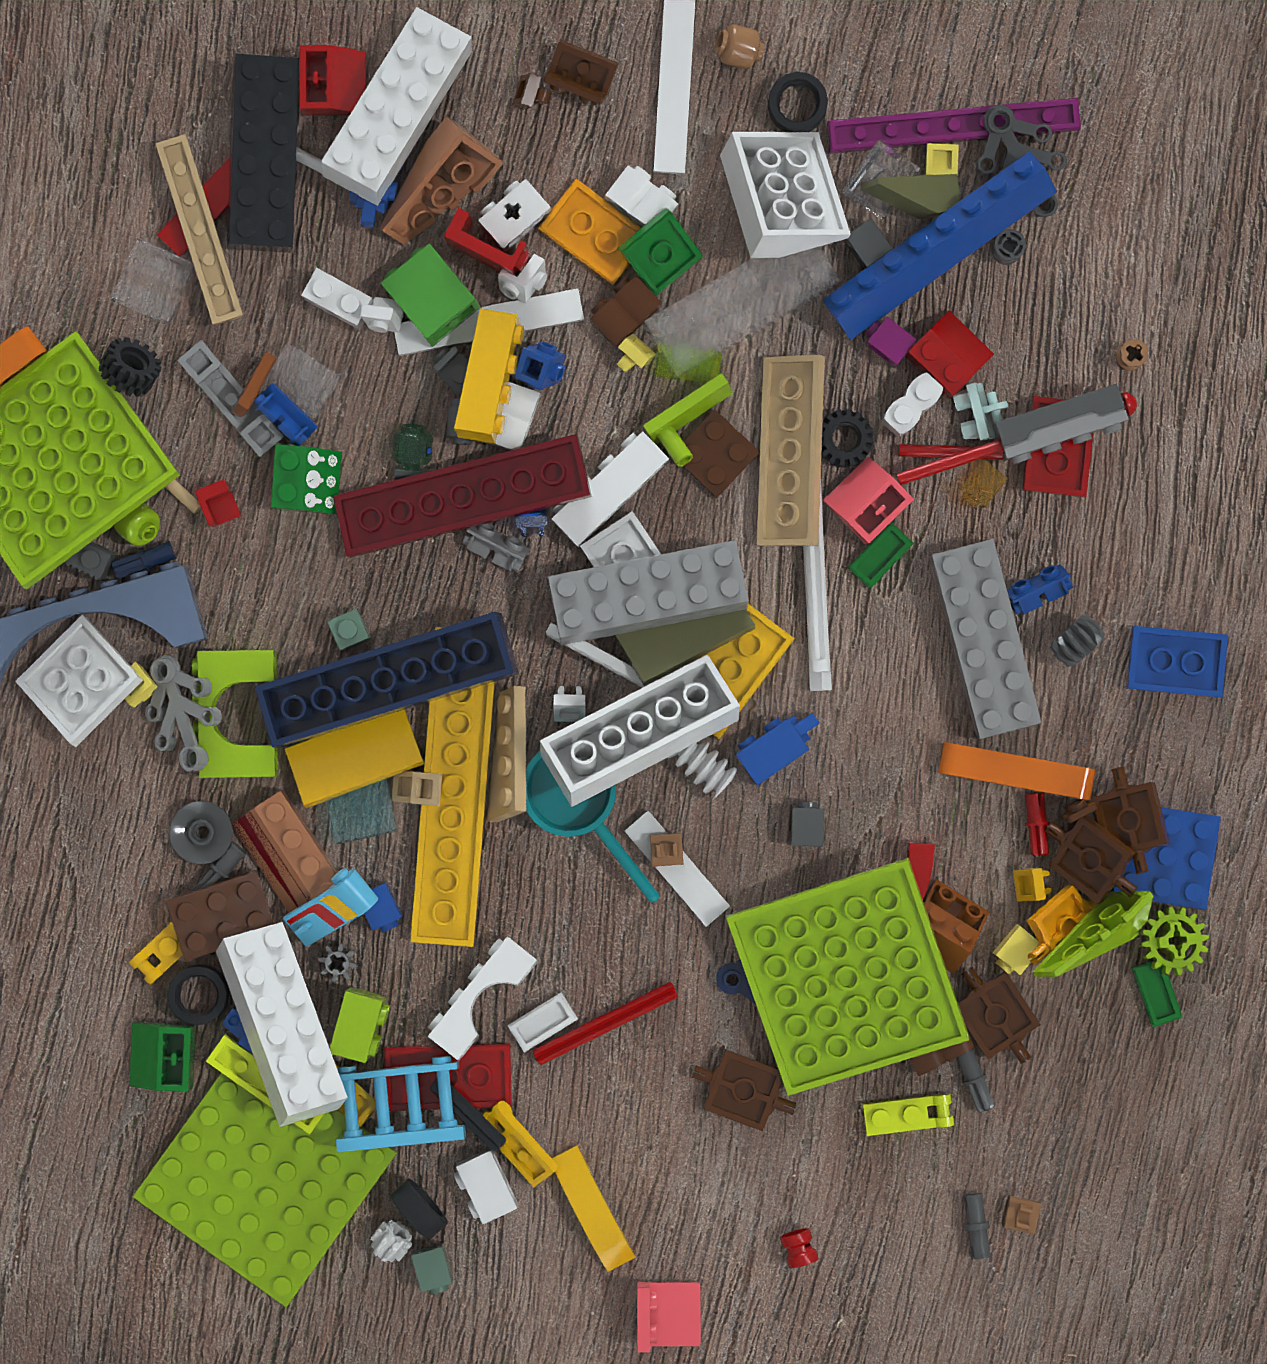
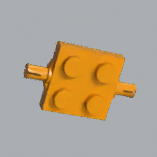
M1073 884L1066 885L1027 920L1039 942V945L1028 954V959L1032 958L1030 962L1035 965L1039 964L1097 903L1092 899L1088 902L1083 899Z

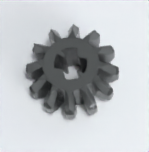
M1083 615L1054 639L1050 649L1054 652V656L1067 667L1074 666L1101 643L1105 633L1100 628L1101 626L1089 615Z

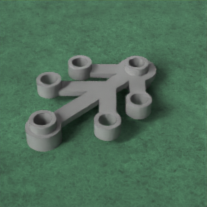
M171 655L160 656L152 663L150 669L151 677L158 687L154 690L151 702L145 709V716L148 721H163L160 733L155 737V746L160 751H171L175 748L176 737L173 731L177 721L185 745L179 755L180 765L186 771H200L208 764L209 756L201 746H198L188 714L200 719L204 726L219 725L222 714L217 707H204L182 696L178 684L190 689L195 697L209 696L212 691V684L207 678H194L181 671L179 662L175 657ZM166 693L169 697V704L167 710L166 707L163 705ZM210 713L212 714V720H211V721H210V718H209Z

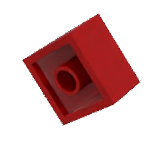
M949 310L905 356L923 374L928 373L943 387L942 392L951 399L994 353Z

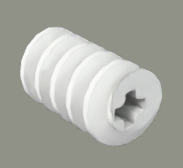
M708 741L699 745L696 742L667 757L670 759L678 755L679 757L675 764L677 767L687 763L688 767L685 775L689 776L696 772L697 776L694 780L696 785L706 781L703 792L706 794L712 790L716 791L712 800L726 788L737 772L735 767L725 770L728 763L726 758L716 762L719 753L717 750L707 753L710 744Z

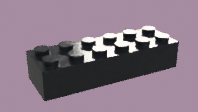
M235 54L232 81L227 249L290 253L293 248L299 58Z

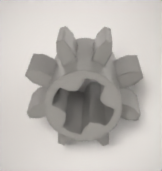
M343 942L339 944L338 950L335 951L328 945L326 951L329 955L318 958V961L325 963L326 967L321 974L324 975L328 972L333 974V982H336L341 974L346 979H350L351 975L348 969L358 967V964L351 960V956L356 951L351 950L349 953L345 951ZM335 954L337 958L341 956L345 958L346 961L342 964L344 970L340 967L335 969L332 967L331 963L334 961L332 955Z

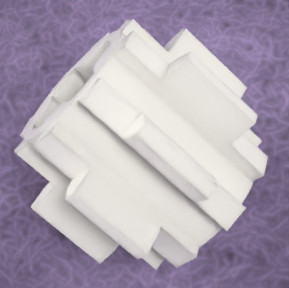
M400 1221L382 1222L371 1237L373 1241L371 1247L374 1249V1255L381 1258V1261L393 1262L395 1259L400 1261L412 1246L410 1242L412 1235L409 1234V1228L402 1225Z

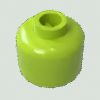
M143 503L113 526L116 532L130 544L142 546L148 544L156 537L160 529L161 520L157 512L146 503Z

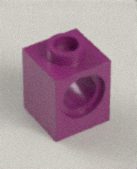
M888 316L882 323L879 320L875 321L866 333L870 337L866 346L894 368L917 341V339Z

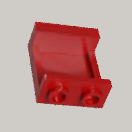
M458 207L444 234L447 245L498 272L503 269L515 276L517 273L520 274L531 259L527 243L521 240L511 256L468 234L473 224L470 213Z

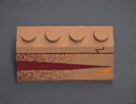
M285 790L277 792L232 823V827L288 913L327 891L333 884L331 878L338 871Z

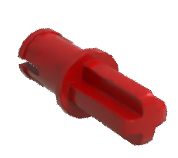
M1045 793L1024 795L1027 811V823L1024 824L1025 827L1028 826L1030 853L1034 857L1049 854L1048 835L1045 831L1050 821L1046 819Z

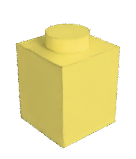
M1016 924L994 950L993 954L999 958L995 963L1009 975L1013 970L1021 975L1031 963L1030 960L1032 958L1028 959V954L1039 945L1038 940L1020 925Z

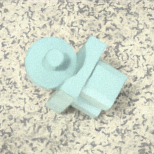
M982 383L966 385L967 389L953 396L957 411L972 408L975 420L961 423L963 438H980V440L996 438L990 413L994 423L1003 420L1000 410L1009 408L1008 402L998 403L995 391L985 395Z

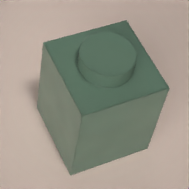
M358 609L327 621L340 651H345L372 639Z
M444 1242L414 1250L411 1258L421 1293L430 1291V1294L433 1295L448 1290V1285L452 1284L454 1277Z

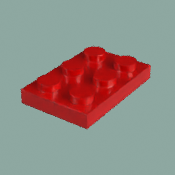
M1033 396L1031 411L1067 399ZM1090 433L1091 440L1075 445L1073 440L1060 443L1062 449L1048 454H1043L1042 449L1031 452L1032 458L1025 461L1022 491L1087 497L1093 433Z

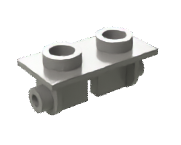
M490 523L468 528V533L462 542L467 546V550L485 559L491 550L495 551L496 554L492 562L509 572H512V570L519 572L524 558L530 551V548L524 546L523 541L497 532V529Z

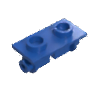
M274 383L253 402L257 406L256 410H260L272 423L274 422L278 426L277 428L291 440V444L295 443L297 446H300L318 428Z
M1061 564L1057 566L1052 565L1042 569L1040 574L1030 579H1021L1013 583L1011 588L1007 589L1009 599L1013 602L1011 606L1016 615L1019 613L1025 615L1043 606L1039 597L1043 593L1048 603L1069 594L1068 590L1072 589L1073 585L1067 570Z

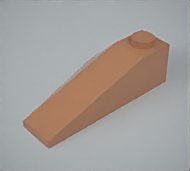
M446 116L427 139L380 229L401 244H406L431 226L435 221V217L448 208L453 210L460 205L458 201L471 191L476 193L482 189L504 162L468 130Z

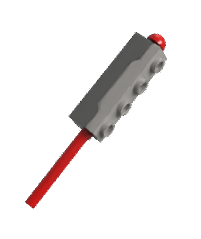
M1116 383L995 422L992 426L996 435V441L897 473L896 477L898 483L904 485L994 454H1002L1004 461L1012 459L1013 464H1017L1031 459V452L1042 449L1043 454H1048L1062 449L1060 444L1062 442L1073 440L1075 445L1091 440L1090 433L1103 430L1104 435L1122 430L1121 424L1129 420L1128 416L1136 411L1137 400L1130 393L1123 392L1120 394Z

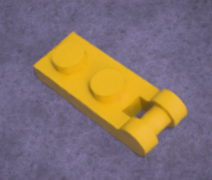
M172 922L129 961V964L134 969L138 968L146 976L144 980L150 986L183 956ZM153 953L161 961L156 967L147 960Z
M500 1101L492 1107V1112H485L483 1114L506 1138V1142L500 1148V1151L533 1188L557 1170L559 1166L513 1116L512 1109L507 1102ZM498 1122L504 1127V1130L501 1129Z

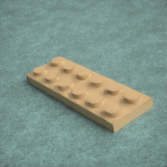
M825 356L763 357L757 522L758 546H818Z

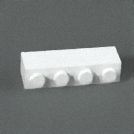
M644 432L638 436L632 433L620 445L624 450L614 458L610 454L598 466L601 472L596 477L591 479L587 476L592 497L558 505L552 510L555 514L552 521L578 548L669 462V458Z

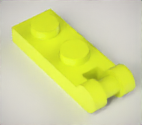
M951 1093L862 1103L866 1135L873 1136L954 1126V1116L950 1115L949 1104L952 1103ZM927 1106H936L937 1116L928 1117Z

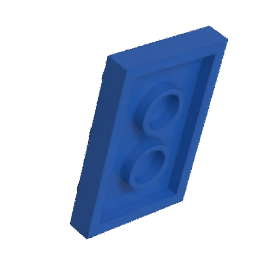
M1132 626L1126 689L1223 698L1228 635Z

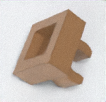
M681 833L650 835L652 867L684 865Z
M1009 1195L1003 1227L1035 1235L1041 1202Z

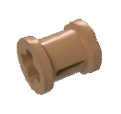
M1138 339L1125 342L1116 352L1117 364L1122 369L1128 371L1139 368L1148 359L1146 344ZM1134 348L1137 351L1135 355L1137 359L1129 361L1127 359L1128 351Z

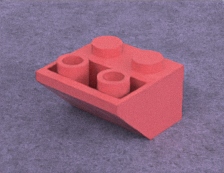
M867 457L822 501L865 545H868L914 498L889 473Z

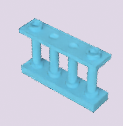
M451 1056L432 1058V1064L357 1071L356 1065L337 1067L348 1097L344 1102L346 1131H343V1137L336 1139L337 1152L464 1140L466 1138L465 1124L458 1125L457 1119H454L449 1074V1070L460 1067L459 1061L451 1062ZM436 1071L441 1121H438L439 1127L426 1128V1123H422L418 1073ZM405 1074L410 1124H407V1130L394 1131V1126H391L386 1076ZM373 1078L378 1127L375 1128V1133L363 1134L362 1129H359L355 1079Z

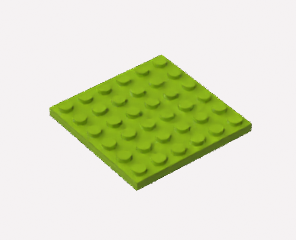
M77 331L73 332L0 387V555L21 586L26 590L180 476L121 392L115 391L117 388L115 385L110 387L106 384L109 379H102V372L99 371V360Z
M909 858L727 915L726 919L788 1096L969 1041L970 1037Z
M221 1073L133 1195V1198L280 1304L287 1307L398 1151L392 1147L337 1152L336 1139L343 1137V1131H346L345 1115L338 1109L325 1113L310 1135L294 1123L279 1127L273 1108ZM363 1126L360 1128L363 1134H373Z

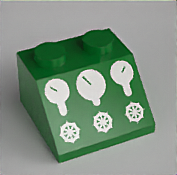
M275 444L271 508L280 511L337 514L333 496L339 494L342 451Z

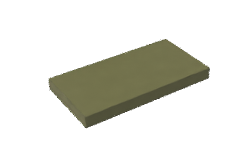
M741 610L617 634L614 637L642 684L646 686L755 629V624L747 611Z

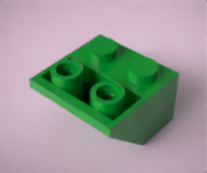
M133 1022L129 1086L154 1091L189 1092L193 1089L196 1026Z

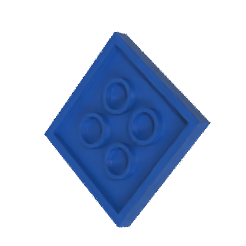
M1161 807L1170 844L1153 848L1145 853L1149 870L1147 873L1136 875L1132 858L1125 869L1124 877L1135 886H1138L1136 891H1151L1153 895L1152 902L1207 910L1221 816ZM1117 887L1112 889V892H1122Z

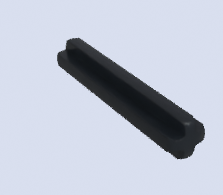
M436 1079L431 1085L430 1090L439 1098L438 1082ZM451 1085L453 1113L492 1152H497L505 1144L506 1138Z

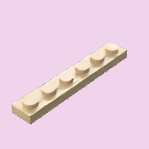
M184 134L155 143L212 324L215 326L244 317L187 135Z

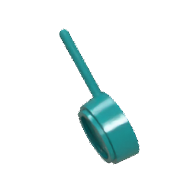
M538 752L526 767V811L531 819L545 831L558 836H579L593 830L648 901L652 903L659 900L657 890L603 823L613 808L616 798V784L571 807L541 757V752Z

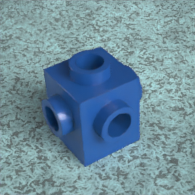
M539 342L538 344L525 347L518 358V366L514 377L526 382V385L538 390H544V388L556 385L564 375L565 365L563 363L566 355L556 351L557 347L547 342Z

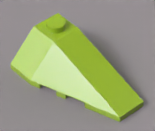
M1135 891V894L1130 898L1124 892H1109L1104 902L1096 904L1033 971L1035 977H1058L1135 939L1139 934V930L1148 921L1153 900L1151 891Z

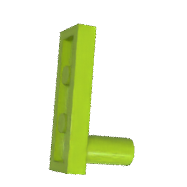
M721 373L643 425L648 437L656 445L661 442L678 467L689 463L693 455L676 431L732 395L733 392L729 382Z

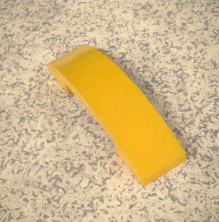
M578 1145L553 1157V1161L559 1166L555 1171L559 1182L607 1272L636 1258L592 1176V1172Z

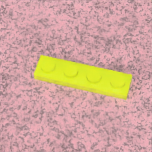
M225 1034L206 1062L272 1108L253 1053L237 1044L238 1042ZM324 1114L298 1121L294 1124L310 1135Z

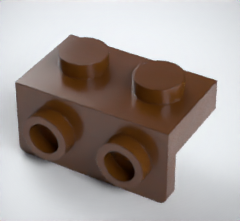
M560 40L549 71L543 81L550 84L549 87L556 92H571L578 95L579 100L590 105L602 104L608 96L619 63Z

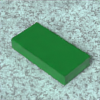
M891 522L847 568L871 589L914 543Z
M1154 960L1135 965L1131 969L1151 1027L1154 1028L1183 1018L1169 976L1162 974V966L1152 969L1151 964Z

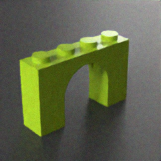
M197 651V658L192 660L193 677L209 679L212 684V691L207 697H195L192 695V701L204 707H216L223 692L233 685L277 680V651ZM210 713V715H209L210 721L212 720V714H211V713ZM200 719L193 722V731L196 740H198V746H201L209 756L208 764L199 771V778L278 777V748H273L272 745H239L224 737L217 726H204Z

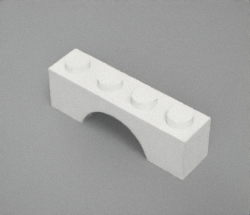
M508 936L504 941L499 938L487 952L491 956L484 966L479 963L468 976L471 983L464 991L459 988L448 1001L451 1008L444 1016L439 1013L428 1026L432 1031L428 1037L458 1061H460L479 1037L472 1019L473 1006L478 996L485 989L496 984L507 983L519 986L538 962L537 959Z

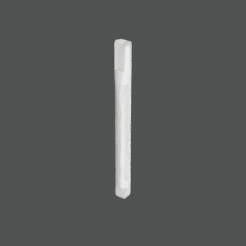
M821 479L818 546H803L810 691L832 690Z

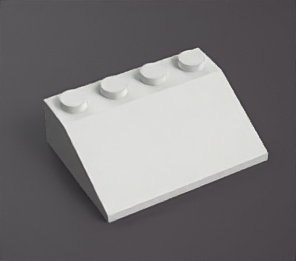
M819 132L731 133L720 157L750 258H780L849 238L851 234Z

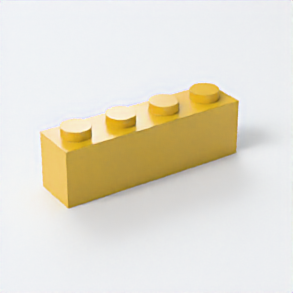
M480 308L454 426L458 438L495 444L497 434L502 435L505 416L502 415L504 404H509L511 397V386L508 385L510 374L514 375L516 373L518 356L514 354L516 345L522 344L524 336V326H521L517 314Z

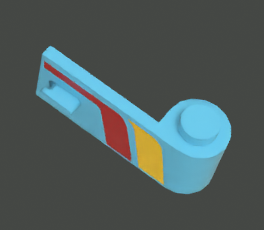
M347 868L341 869L331 878L333 884L327 891L283 917V920L306 947L361 916L378 901L377 895L355 868L349 871Z

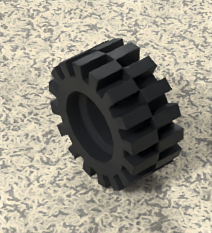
M125 337L123 341L121 338H117L115 342L112 341L99 363V371L102 372V379H109L106 383L108 386L115 385L117 387L115 391L120 393L122 390H125V395L131 396L134 393L135 397H139L142 393L144 395L147 394L152 388L162 367L160 366V359H155L156 352L148 351L150 346L145 344L142 347L137 339L132 343L129 337Z
M840 409L832 414L830 413L823 420L821 455L827 463L830 462L836 467L848 468L849 466L859 464L870 453L874 443L873 428L869 425L868 419L862 417L861 413L853 412L850 409L842 411ZM843 426L850 427L857 435L856 445L847 451L838 449L834 445L832 438L834 431Z

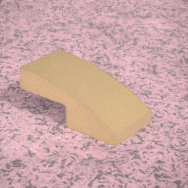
M405 771L394 775L392 801L440 806L442 774Z

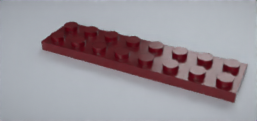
M577 434L338 494L333 497L346 557L352 558L590 498L592 494Z

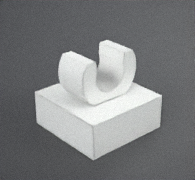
M564 686L558 688V694H554V722H577L585 718V695H582L580 686H576L575 695L564 694Z

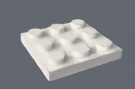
M81 615L15 682L71 745L77 747L143 679L92 622L84 615Z

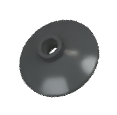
M208 801L191 802L178 810L173 817L169 831L170 841L176 853L184 860L194 864L211 863L221 858L230 847L233 838L232 823L227 813L220 806ZM204 826L208 829V836L206 838L198 836L197 831L199 827Z

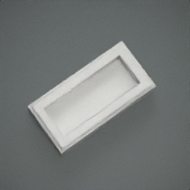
M560 992L508 1024V1027L523 1052H526L578 1020L563 993Z

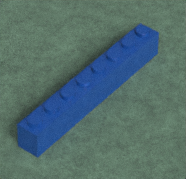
M1029 151L824 298L822 301L850 340L874 324L875 321L881 319L1054 195L1057 190L1047 170Z

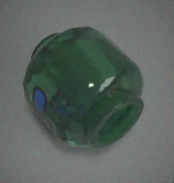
M411 423L401 424V428L392 434L391 457L393 461L402 464L401 469L406 471H420L421 465L431 462L433 436L426 430V426Z

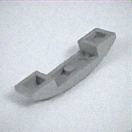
M202 340L177 360L259 457L284 437L260 410H256L257 406L252 403L250 409L242 417L231 412L244 388Z

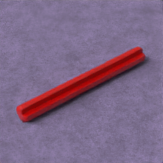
M668 982L535 1048L533 1055L537 1063L543 1065L676 999L678 993L674 985Z

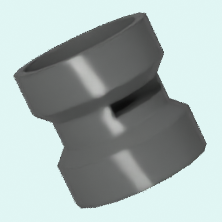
M1014 229L1002 231L992 243L991 253L993 258L1003 265L1015 263L1025 251L1026 241L1024 236Z

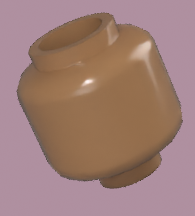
M731 24L726 30L722 29L716 41L715 52L719 54L720 61L723 64L749 69L755 61L759 62L764 52V43L760 42V35L757 30Z

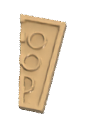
M512 686L501 691L497 701L498 714L487 811L488 822H500L526 812L525 687Z

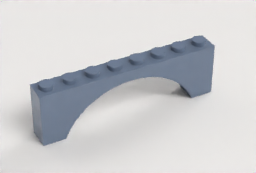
M173 562L160 566L161 572L148 575V571H142L129 575L130 581L118 584L117 579L99 584L100 590L88 593L87 588L68 593L69 599L58 602L57 597L39 601V608L27 611V607L22 606L9 610V616L0 619V686L10 663L28 641L45 628L64 619L82 614L113 613L131 617L156 630L176 648L208 640L188 567L184 565L179 566L178 562Z

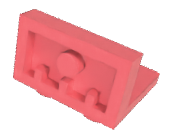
M637 1282V1352H650V1346H700V1283Z

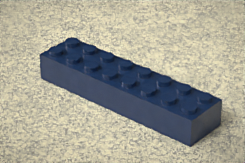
M492 612L255 686L271 745L273 748H282L518 675L519 671L502 613Z

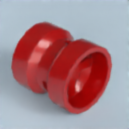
M810 1228L797 1229L780 1236L782 1247L788 1250L786 1261L790 1269L809 1265L819 1259L816 1249L812 1248L810 1244L812 1239Z

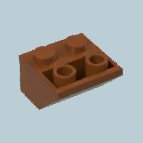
M936 879L925 895L923 902L945 967L954 974L971 954L990 912Z

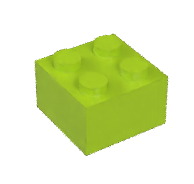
M352 986L345 991L330 1045L331 1054L366 1063L371 1056L375 1057L382 1040V1035L377 1034L379 1025L384 1026V1023L386 1024L391 1005L385 1004L387 996Z

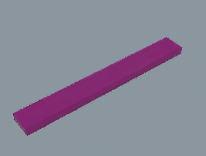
M1078 98L1002 104L1013 111L1015 119L1036 125L1047 124L1050 126L1052 133L1080 131L1081 129ZM996 105L827 121L830 154L927 145V143L942 144L988 139L989 133L984 127V116L988 109ZM996 115L993 120L994 125L1002 127L1005 123L1004 117ZM1040 127L1037 129L1036 135L1047 134V130L1044 127ZM1013 132L1015 137L1028 136L1026 134Z

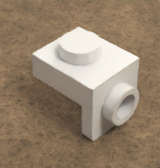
M536 254L532 256L518 277L503 269L498 274L501 292L506 297L513 300L518 299L525 304L535 290L539 291L547 280L545 259Z
M375 297L372 305L363 304L360 316L368 328L381 333L387 331L399 332L404 312L393 299Z

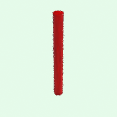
M899 444L898 456L945 458L977 446ZM994 454L982 459L1003 460L1002 454Z

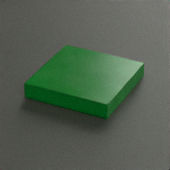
M667 208L662 210L618 247L643 283L655 296L703 257L672 212Z

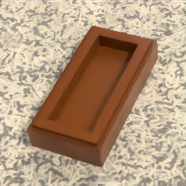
M266 351L260 358L233 407L232 413L239 417L247 413L276 361L275 356Z

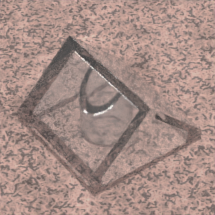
M879 139L841 192L881 219H884L893 206L862 191L861 184L877 177L915 176L920 167L888 143Z

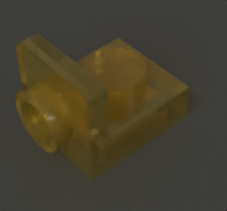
M983 459L959 488L964 493L961 497L973 508L976 509L979 505L983 509L990 503V500L1008 478Z

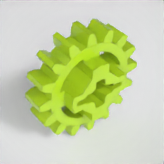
M1167 907L1165 915L1161 910L1155 911L1154 916L1156 920L1148 918L1146 925L1149 929L1140 930L1139 934L1146 937L1145 942L1139 943V947L1147 948L1148 951L1142 956L1143 959L1152 958L1154 961L1151 964V968L1157 969L1162 966V974L1168 975L1172 968L1175 976L1182 975L1183 968L1187 972L1194 971L1192 962L1202 964L1203 959L1199 956V953L1208 952L1209 950L1202 945V941L1209 939V935H1201L1200 932L1205 927V924H1196L1194 922L1197 918L1195 913L1186 916V908H1179L1176 914L1173 907ZM1181 923L1189 928L1190 934L1181 927ZM1162 925L1163 931L1155 938L1157 929ZM1169 938H1178L1179 944L1170 945ZM1190 945H1193L1190 954L1185 957V951ZM1157 949L1166 954L1167 960L1160 956Z

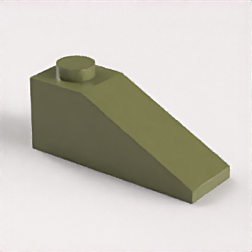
M957 174L877 177L861 184L862 191L917 219H931L933 221L961 201Z

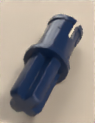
M169 540L166 543L145 550L139 548L137 553L114 560L112 568L117 578H123L143 570L149 572L151 567L176 560V556Z

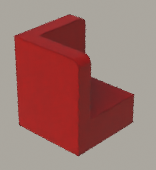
M225 479L195 491L209 527H217L241 516L229 483Z

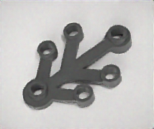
M1004 105L993 106L985 113L983 123L989 136L983 156L977 160L976 164L980 173L990 174L996 169V160L994 158L1001 139L1007 148L1002 170L1029 151L1040 163L1048 165L1054 171L1061 170L1066 166L1067 158L1064 153L1059 151L1051 153L1019 144L1013 133L1030 135L1036 142L1044 143L1052 136V130L1047 124L1036 125L1015 119L1013 111ZM996 115L1004 117L1005 123L1002 127L994 125L993 120ZM1044 127L1047 130V137L1045 139L1037 137L1036 131L1038 128ZM1054 155L1061 156V166L1055 167L1052 165L1051 159ZM985 158L990 159L992 162V167L988 171L981 168V162ZM1052 195L1047 199L1050 203L1047 210H1041L1038 205L1033 209L1034 213L1040 217L1053 215L1058 208L1056 196Z

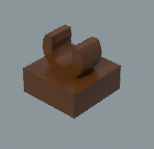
M532 73L521 75L512 106L524 110L532 108L534 103L543 106V103L548 104L551 92L539 88L542 77Z

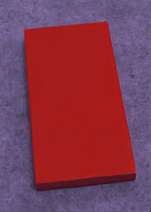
M510 1043L472 1044L460 1059V1067L449 1070L450 1084L475 1108H492L500 1101H505L512 1107ZM439 1045L384 1047V1068L432 1064V1058L451 1056V1062L458 1060ZM436 1071L418 1073L421 1110H440L439 1098L430 1090L431 1085L437 1079ZM405 1074L386 1076L389 1111H408Z

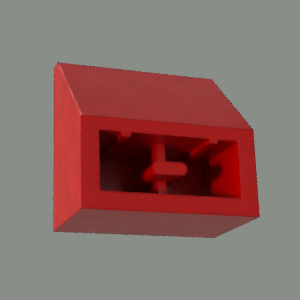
M300 45V110L303 116L350 115L366 90V52L334 45Z

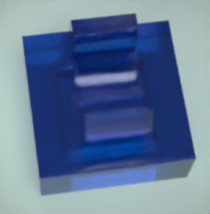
M547 508L515 516L516 528H520L522 537H527L528 527H537L539 536L544 535V526H548Z

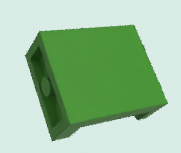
M430 243L425 247H419L414 250L406 263L401 267L391 269L385 275V280L381 282L385 291L393 298L432 347L481 308L475 297Z

